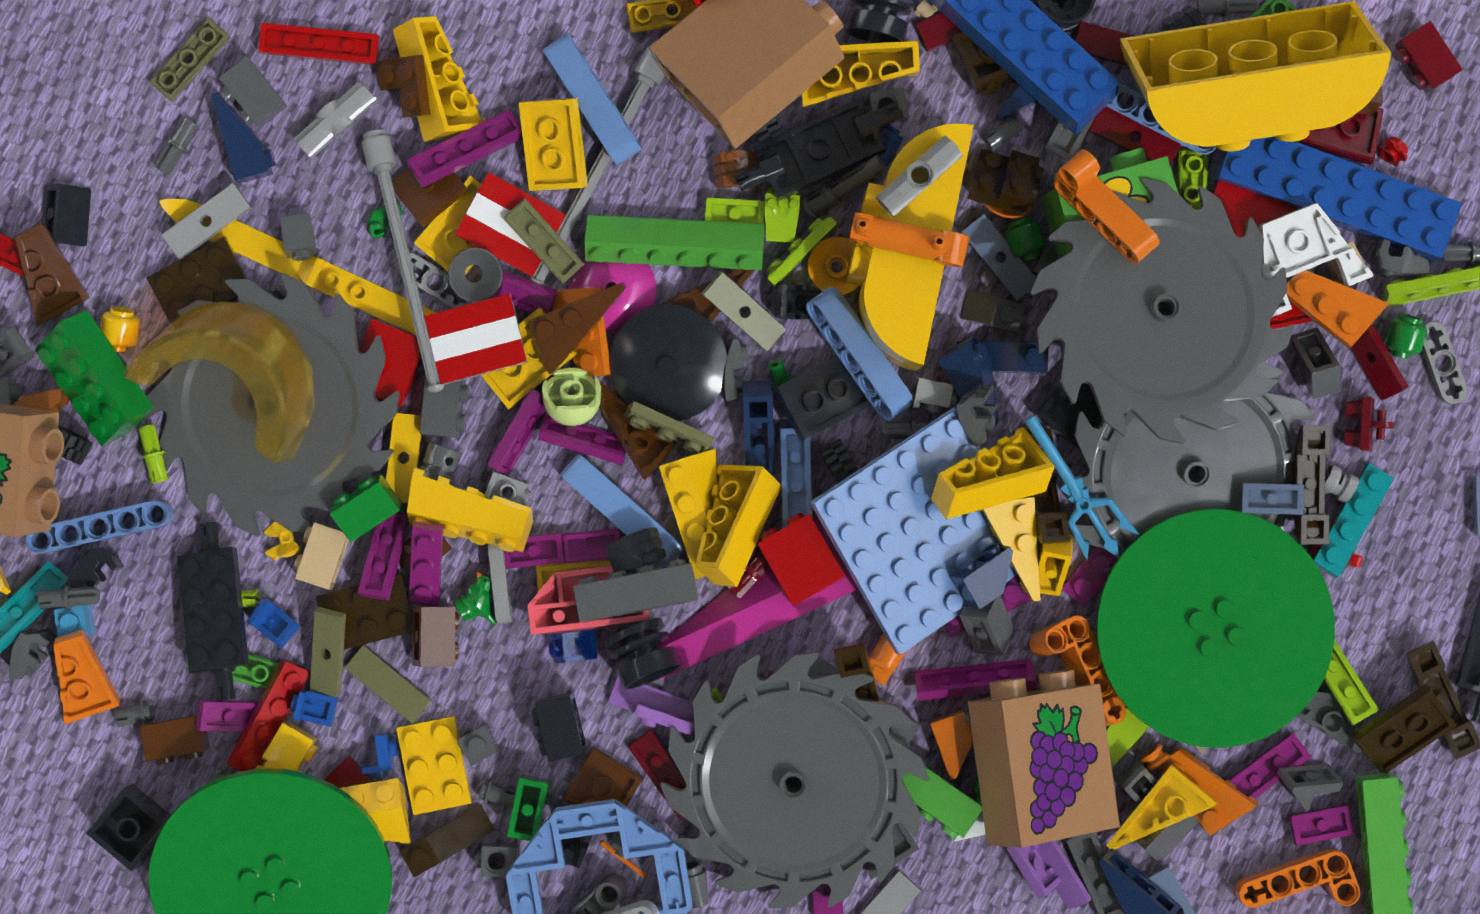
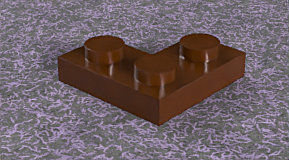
M423 55L377 61L380 90L399 89L403 118L430 115Z

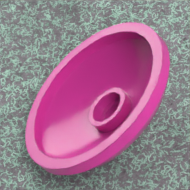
M584 256L581 260L585 265L572 275L569 280V288L600 286L601 291L605 290L609 283H615L616 285L622 282L625 283L626 289L621 294V297L604 314L606 333H618L633 315L647 307L653 306L656 299V280L649 264L585 261Z

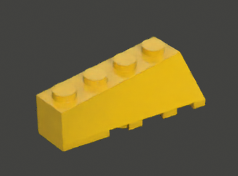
M436 16L415 17L393 29L400 58L414 55H423L431 112L430 115L417 116L424 142L450 139L487 121L486 118L480 120L476 105L479 103L474 93L469 94L462 80L465 77L461 66L458 67L454 63L450 55L453 50Z
M918 41L839 45L845 58L801 94L802 105L806 107L899 77L918 76L920 71Z
M1021 427L1016 430L1015 435L1009 438L1007 436L1001 438L990 449L983 448L972 459H964L940 472L931 500L947 520L1046 492L1055 466L1026 429Z
M715 449L659 466L689 561L692 563L695 579L705 576L695 567L702 534L707 532L709 525L706 521L708 510H712L714 497L711 495L713 486L718 484Z
M718 464L716 473L719 475V481L717 485L713 486L711 495L714 497L712 510L707 512L706 521L709 525L707 532L702 534L695 567L714 585L737 587L782 485L763 466Z
M414 467L407 506V515L411 526H413L414 521L444 525L443 535L449 538L461 537L469 539L478 545L491 544L507 552H513L514 550L524 551L533 524L532 509L530 507L495 495L488 499L478 489L470 486L464 490L456 488L449 484L450 479L439 476L436 481L423 476L424 470Z
M286 721L282 723L263 754L262 760L264 762L262 766L258 765L255 769L271 768L301 772L300 769L304 762L310 763L319 748L315 746L318 738Z
M399 778L340 788L369 813L382 833L385 842L392 841L411 844L405 788Z

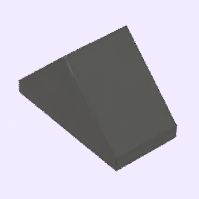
M1135 761L1115 782L1139 805L1155 786L1157 780L1143 765Z

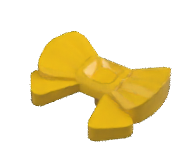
M276 521L264 531L266 536L279 537L280 544L265 552L269 558L278 560L279 556L286 558L300 551V546L294 542L293 532Z

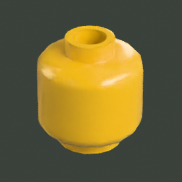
M111 307L110 311L102 315L100 330L116 352H125L127 347L137 344L140 319L134 315V310L125 307Z

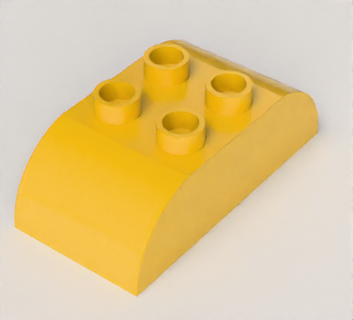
M1355 1L1120 39L1125 61L1160 126L1171 136L1182 142L1203 147L1215 146L1223 151H1239L1247 148L1251 140L1272 136L1286 142L1300 141L1309 136L1310 130L1328 128L1346 121L1362 110L1375 96L1386 77L1391 51Z
M945 124L926 130L910 140L895 157L883 185L868 183L860 213H868L871 216L874 215L939 231H952L973 125ZM946 135L956 144L963 156L937 178L928 189L920 193L895 217H892L880 205L876 196ZM915 169L911 172V178L917 184H923L928 179L927 174L921 169ZM856 243L855 248H853L846 283L861 286L858 305L861 322L871 339L889 361L902 368L916 372L925 363L945 265L928 259Z

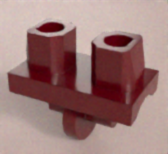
M1363 397V400L1346 403V418L1361 419V430L1345 429L1344 445L1360 448L1361 451L1372 452L1373 428H1376V440H1385V429H1394V422H1386V410H1377V421H1374L1375 399H1372V397Z
M757 543L738 586H726L739 599L755 582L759 583L762 580L761 576L770 567Z

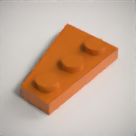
M1307 270L1295 274L1287 283L1286 294L1288 300L1348 349L1355 344L1389 304Z
M600 286L556 289L558 293L552 309L556 310L600 292ZM604 315L592 331L581 340L579 346L575 349L578 354L573 357L576 367L587 371V375L591 377L611 374Z
M84 630L55 638L53 646L57 676H59L61 689L60 698L63 704L64 725L118 707L121 699Z
M1182 747L1171 752L1169 758L1157 767L1160 773L1164 775L1169 767L1174 765L1218 802L1215 807L1194 815L1210 836L1257 807L1259 803L1253 797H1247L1237 790L1236 785L1229 780L1224 781L1210 771L1209 766Z

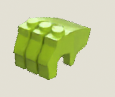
M768 187L765 195L764 211L766 241L788 243L795 241L800 209L799 192L778 202L772 187Z

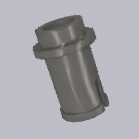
M1011 116L1009 119L1005 117L1003 123L989 133L984 134L983 137L992 150L995 151L996 148L1012 137H1019V132L1023 129L1014 116Z
M144 700L140 701L139 705L115 709L114 718H120L119 721H116L118 727L139 722L148 724L150 720L155 718V710L151 702L147 703Z
M491 780L489 783L483 782L479 799L484 800L485 804L489 801L513 809L516 790L494 785Z

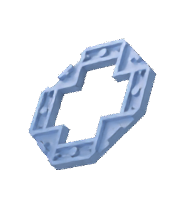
M616 799L556 807L506 872L512 914H544L537 872L565 868L566 863L562 839L620 831L624 859L654 855L662 906L657 907L659 914H687L693 906L684 846Z

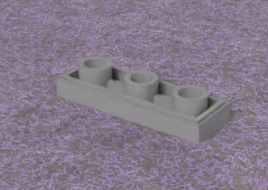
M232 183L164 232L162 237L178 259L181 260L252 209V207L238 187ZM211 217V224L205 227V218Z

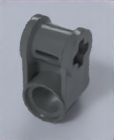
M618 874L606 876L572 908V911L579 914H601L613 910L626 894L627 882ZM605 886L615 888L618 896L608 894Z

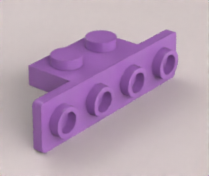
M617 676L609 698L610 704L635 712V716L640 717L639 722L655 728L656 724L668 727L666 731L670 733V727L675 726L683 737L684 734H695L694 710L690 704L691 700L649 685L625 690L619 676Z
M1056 841L1023 848H1006L1037 899L1047 896L1055 888L1068 909L1084 905L1091 900V896Z

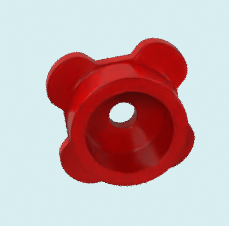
M1390 137L1386 138L1383 144L1379 143L1377 145V149L1380 151V155L1385 162L1397 167L1400 161L1404 162L1407 160L1408 148L1401 139Z

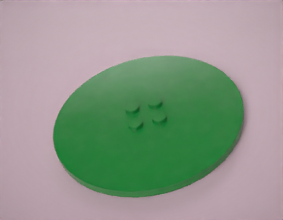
M1206 509L1186 512L1170 517L1143 532L1124 550L1111 568L1098 603L1096 639L1099 657L1105 675L1121 702L1141 722L1156 732L1173 740L1199 747L1223 748L1248 744L1263 739L1290 723L1303 711L1320 688L1327 673L1334 647L1335 621L1331 596L1326 582L1311 556L1293 537L1278 526L1260 517L1234 510Z
M271 768L253 769L223 776L204 785L183 800L164 823L152 852L149 866V890L155 914H387L392 891V864L389 850L377 824L369 813L346 792L327 781L302 772Z

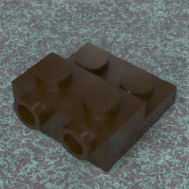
M960 32L951 36V41L964 65V71L976 95L982 92L985 95H991L1000 89V84L1008 80L1011 83H1017L966 34Z
M981 149L967 199L1024 216L1028 205L1034 206L1039 189L1033 187L1034 184L1039 185L1044 168L1039 166L1040 158L1012 150L1010 157Z

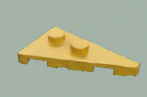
M1029 496L980 510L984 512L991 525L990 530L993 536L999 540V544L1009 546L1013 550L1010 567H1014L1021 580L1019 583L1023 591L1028 594L1030 600L1040 601L1035 497Z
M1171 765L1106 846L1115 850L1215 807L1218 802L1174 765Z

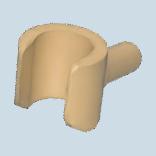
M923 0L917 6L914 13L924 21L928 19L927 17H932L938 9L934 5L931 6L926 0Z

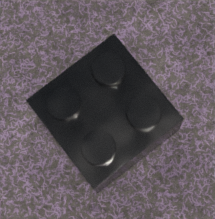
M574 691L539 699L531 712L535 727L540 726L542 736L538 739L541 755H547L548 762L584 754L587 746Z
M131 784L122 789L86 834L132 872L139 868L153 852L157 837L170 814L136 785Z

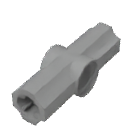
M359 81L338 100H333L326 104L317 113L316 119L304 128L294 140L312 159L331 141L341 138V133L348 127L352 128L355 125V120L378 100Z
M945 135L878 194L876 199L887 213L895 217L920 193L928 189L963 154L956 144ZM915 169H921L927 174L928 179L923 184H917L912 180L911 172Z

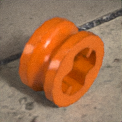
M1161 743L1155 745L1140 757L1142 763H1147L1148 771L1156 769L1170 756L1168 752L1164 753L1162 751L1163 746Z

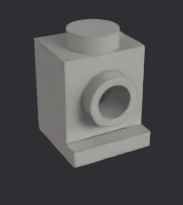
M918 378L912 408L918 409L920 404H924V410L941 413L942 408L952 409L955 407L957 392H953V384Z
M493 471L485 497L491 499L495 495L527 506L531 491L527 490L529 484ZM511 487L514 494L511 498L504 497V488Z

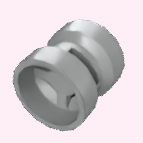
M1331 464L1325 472L1329 475L1325 482V494L1332 493L1336 496L1337 500L1345 504L1354 494L1359 484V478L1353 474L1346 475L1340 467Z

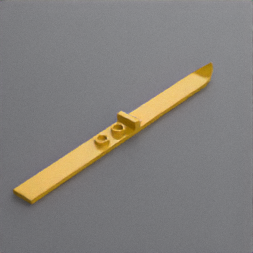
M165 198L159 200L162 209L176 223L202 206L200 203L186 199ZM211 217L205 218V227L211 224ZM237 220L209 239L215 242L222 237H227L234 252L277 272L294 277L306 283V285L334 298L335 294L339 293L349 305L416 335L408 299L313 255L305 261H294L292 258L287 259L282 241ZM423 306L425 316L437 313Z

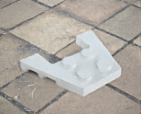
M1313 203L1259 225V231L1264 238L1262 276L1266 280H1271L1282 267L1286 268L1287 278L1332 259H1335L1345 286H1351L1373 277L1372 271L1362 263L1355 254L1356 251L1346 243L1340 235L1341 232L1318 203ZM1285 294L1272 317L1292 309L1287 294Z

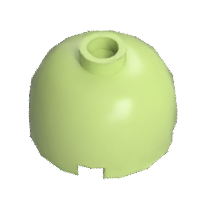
M581 368L557 370L554 373V377L548 381L546 378L543 382L542 400L545 410L555 422L562 425L577 426L590 421L600 406L601 385L599 379L594 376V379L588 376L587 371Z

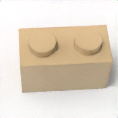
M314 522L312 527L308 526L303 537V543L306 544L303 555L299 554L297 556L293 571L297 572L295 579L331 590L334 587L349 540L342 530Z

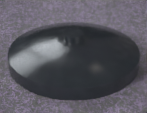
M663 303L637 312L622 326L612 345L610 370L618 393L628 405L635 401L670 418L681 421L703 412L718 397L725 383L728 351L719 329L703 313L682 304Z

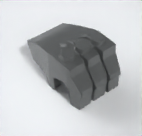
M1383 239L1378 242L1375 251L1372 253L1376 265L1375 271L1385 278L1421 276L1430 272L1428 260L1417 256L1418 253L1412 251L1408 246L1404 247L1403 251L1398 250L1395 257L1390 256L1388 253L1390 240Z
M979 384L973 390L966 391L961 401L957 404L956 414L959 416L961 425L976 447L986 442V435L994 430L995 417L993 413L996 411L997 405L985 404L994 390L993 385Z
M30 628L17 635L13 641L9 678L23 679L24 675H30L32 671L36 672L42 663L39 660H45L48 656L39 649V645L46 647L54 643L55 638H58V636L52 633L50 629L37 630L34 628Z

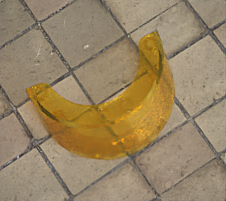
M237 302L211 303L184 313L165 328L134 358L123 375L136 384L143 386L153 384L168 369L188 360H209L226 366L244 381L254 399L257 410V433L255 437L257 451L276 464L293 459L310 425L315 404V398H313L312 379L314 375L308 356L305 355L296 340V335L272 314L258 307Z

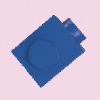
M266 598L252 609L251 616L247 620L250 625L258 629L280 648L285 646L301 626Z
M303 689L299 692V695H294L290 711L294 712L293 720H304L331 727L339 697L336 698Z
M384 733L375 736L378 764L361 768L362 774L370 773V778L388 776V771L395 768L393 757L398 756L396 739H391L390 733Z

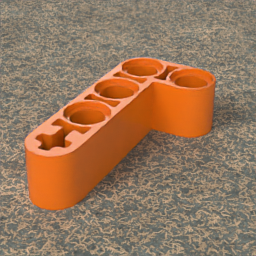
M1081 149L1058 170L1054 180L1055 189L1129 262L1138 264L1160 244L1159 238L1134 211L1097 177L1100 170L1098 161L1090 152Z
M1077 615L1062 619L1031 635L1029 646L1034 655L1046 657L1059 653L1066 670H1074L1076 684H1100L1106 726L1118 724L1124 720L1126 716L1125 705L1114 692L1105 675L1099 657L1097 641L1085 618Z
M1326 848L1244 877L1235 884L1234 893L1236 898L1245 906L1255 908L1325 884L1330 898L1340 905L1351 906L1358 901L1360 889L1348 857L1337 849ZM1337 855L1339 865L1335 869L1329 870L1327 866L1329 858ZM1310 865L1311 875L1309 878L1300 879L1299 872L1301 868ZM1282 875L1284 879L1283 885L1279 889H1272V879ZM1347 883L1349 886L1348 894L1345 897L1339 898L1337 894L1340 885ZM1249 886L1256 890L1252 892L1251 899L1244 895L1248 892L1247 887ZM1264 887L1267 891V894L1264 891H1262L1261 888Z

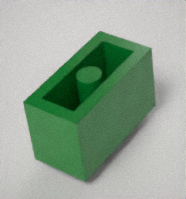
M382 474L375 478L372 476L366 477L357 485L358 489L350 494L344 492L332 501L334 505H332L330 516L350 542L400 511L401 500Z
M524 774L519 777L507 837L531 841L542 826L551 780Z

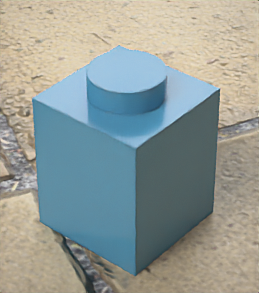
M92 605L74 606L72 609L62 608L54 610L58 637L82 629L86 635L96 633Z

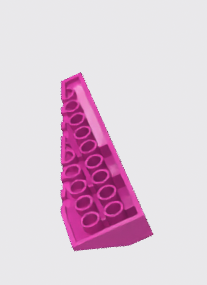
M818 516L813 521L842 569L845 578L794 607L771 567L761 576L762 580L759 583L755 582L740 599L727 589L672 633L664 643L659 645L660 648L673 646L681 663L677 670L660 679L675 674L858 590L856 583Z

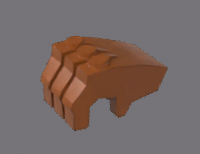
M745 150L723 151L712 157L713 166H715L713 168L714 176L716 177L715 187L718 189L739 188L740 186L737 184L734 175L758 165L755 152Z
M62 389L25 394L19 397V400L14 405L60 413L59 409L67 405L69 399Z

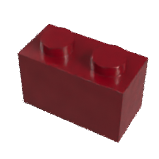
M1431 21L1395 44L1397 59L1402 65H1408L1413 73L1411 79L1414 85L1419 90L1423 89L1426 94L1463 70Z

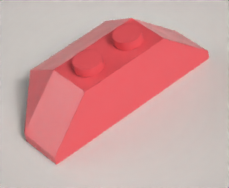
M612 566L555 572L528 604L531 635L566 633L633 624L639 621L650 620L649 610L580 623L573 586L579 585L580 579L596 577L597 581L609 579L608 574L614 573Z

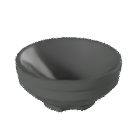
M481 248L465 249L458 253L450 263L448 270L449 284L452 290L464 300L479 302L489 299L498 291L502 282L503 272L498 259L487 250ZM470 265H478L482 270V277L477 282H469L465 277V270Z

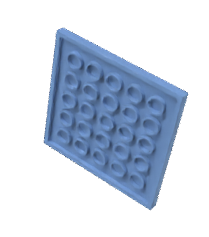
M953 407L810 502L895 654L901 655L961 614L963 607H968L951 576L959 571L958 567L964 562L975 560L983 555L982 551L992 544H999V540L993 536L990 530L991 525L983 511L978 510L946 520L931 500L938 474L964 459H972L981 450L980 446L976 447L961 425L959 416L956 414V407ZM1014 567L1009 568L1006 582L1017 575Z

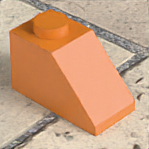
M963 710L929 721L950 780L957 778L973 743L971 724L965 722Z

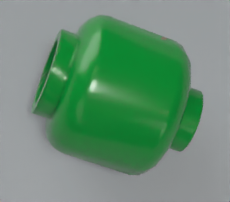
M1025 217L1007 225L1008 230L1004 232V239L1007 241L1010 251L1015 258H1023L1025 263L1041 257L1039 251L1044 249L1047 243L1039 222L1036 220L1030 221L1029 217Z
M1400 314L1399 317L1390 320L1384 344L1392 349L1391 355L1409 359L1410 354L1416 355L1421 353L1427 335V327L1422 324L1423 319L1408 314Z

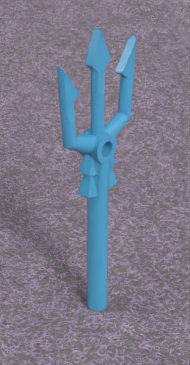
M1035 414L1027 417L1024 420L1064 482L1060 486V490L1069 495L1068 500L1076 505L1067 521L1084 557L1088 560L1089 541L1083 539L1075 522L1083 513H1087L1105 541L1104 548L1119 558L1117 539L1109 536L1092 508L1108 505L1119 519V527L1135 534L1139 533L1111 497L1092 498L1089 495L1088 486L1084 487L1082 475L1074 477Z

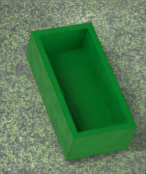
M87 310L60 321L36 347L35 351L39 355L41 362L46 365L55 378L57 385L68 397L74 410L79 413L89 428L91 435L96 438L101 447L128 434L154 408Z

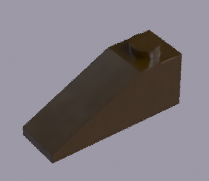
M480 804L408 844L399 852L413 877H416L491 833L495 828Z

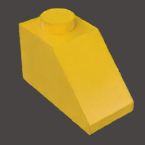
M1069 531L1071 541L1068 543L1041 544L1039 542L1038 566L1041 594L1060 597L1073 554V534L1071 531Z

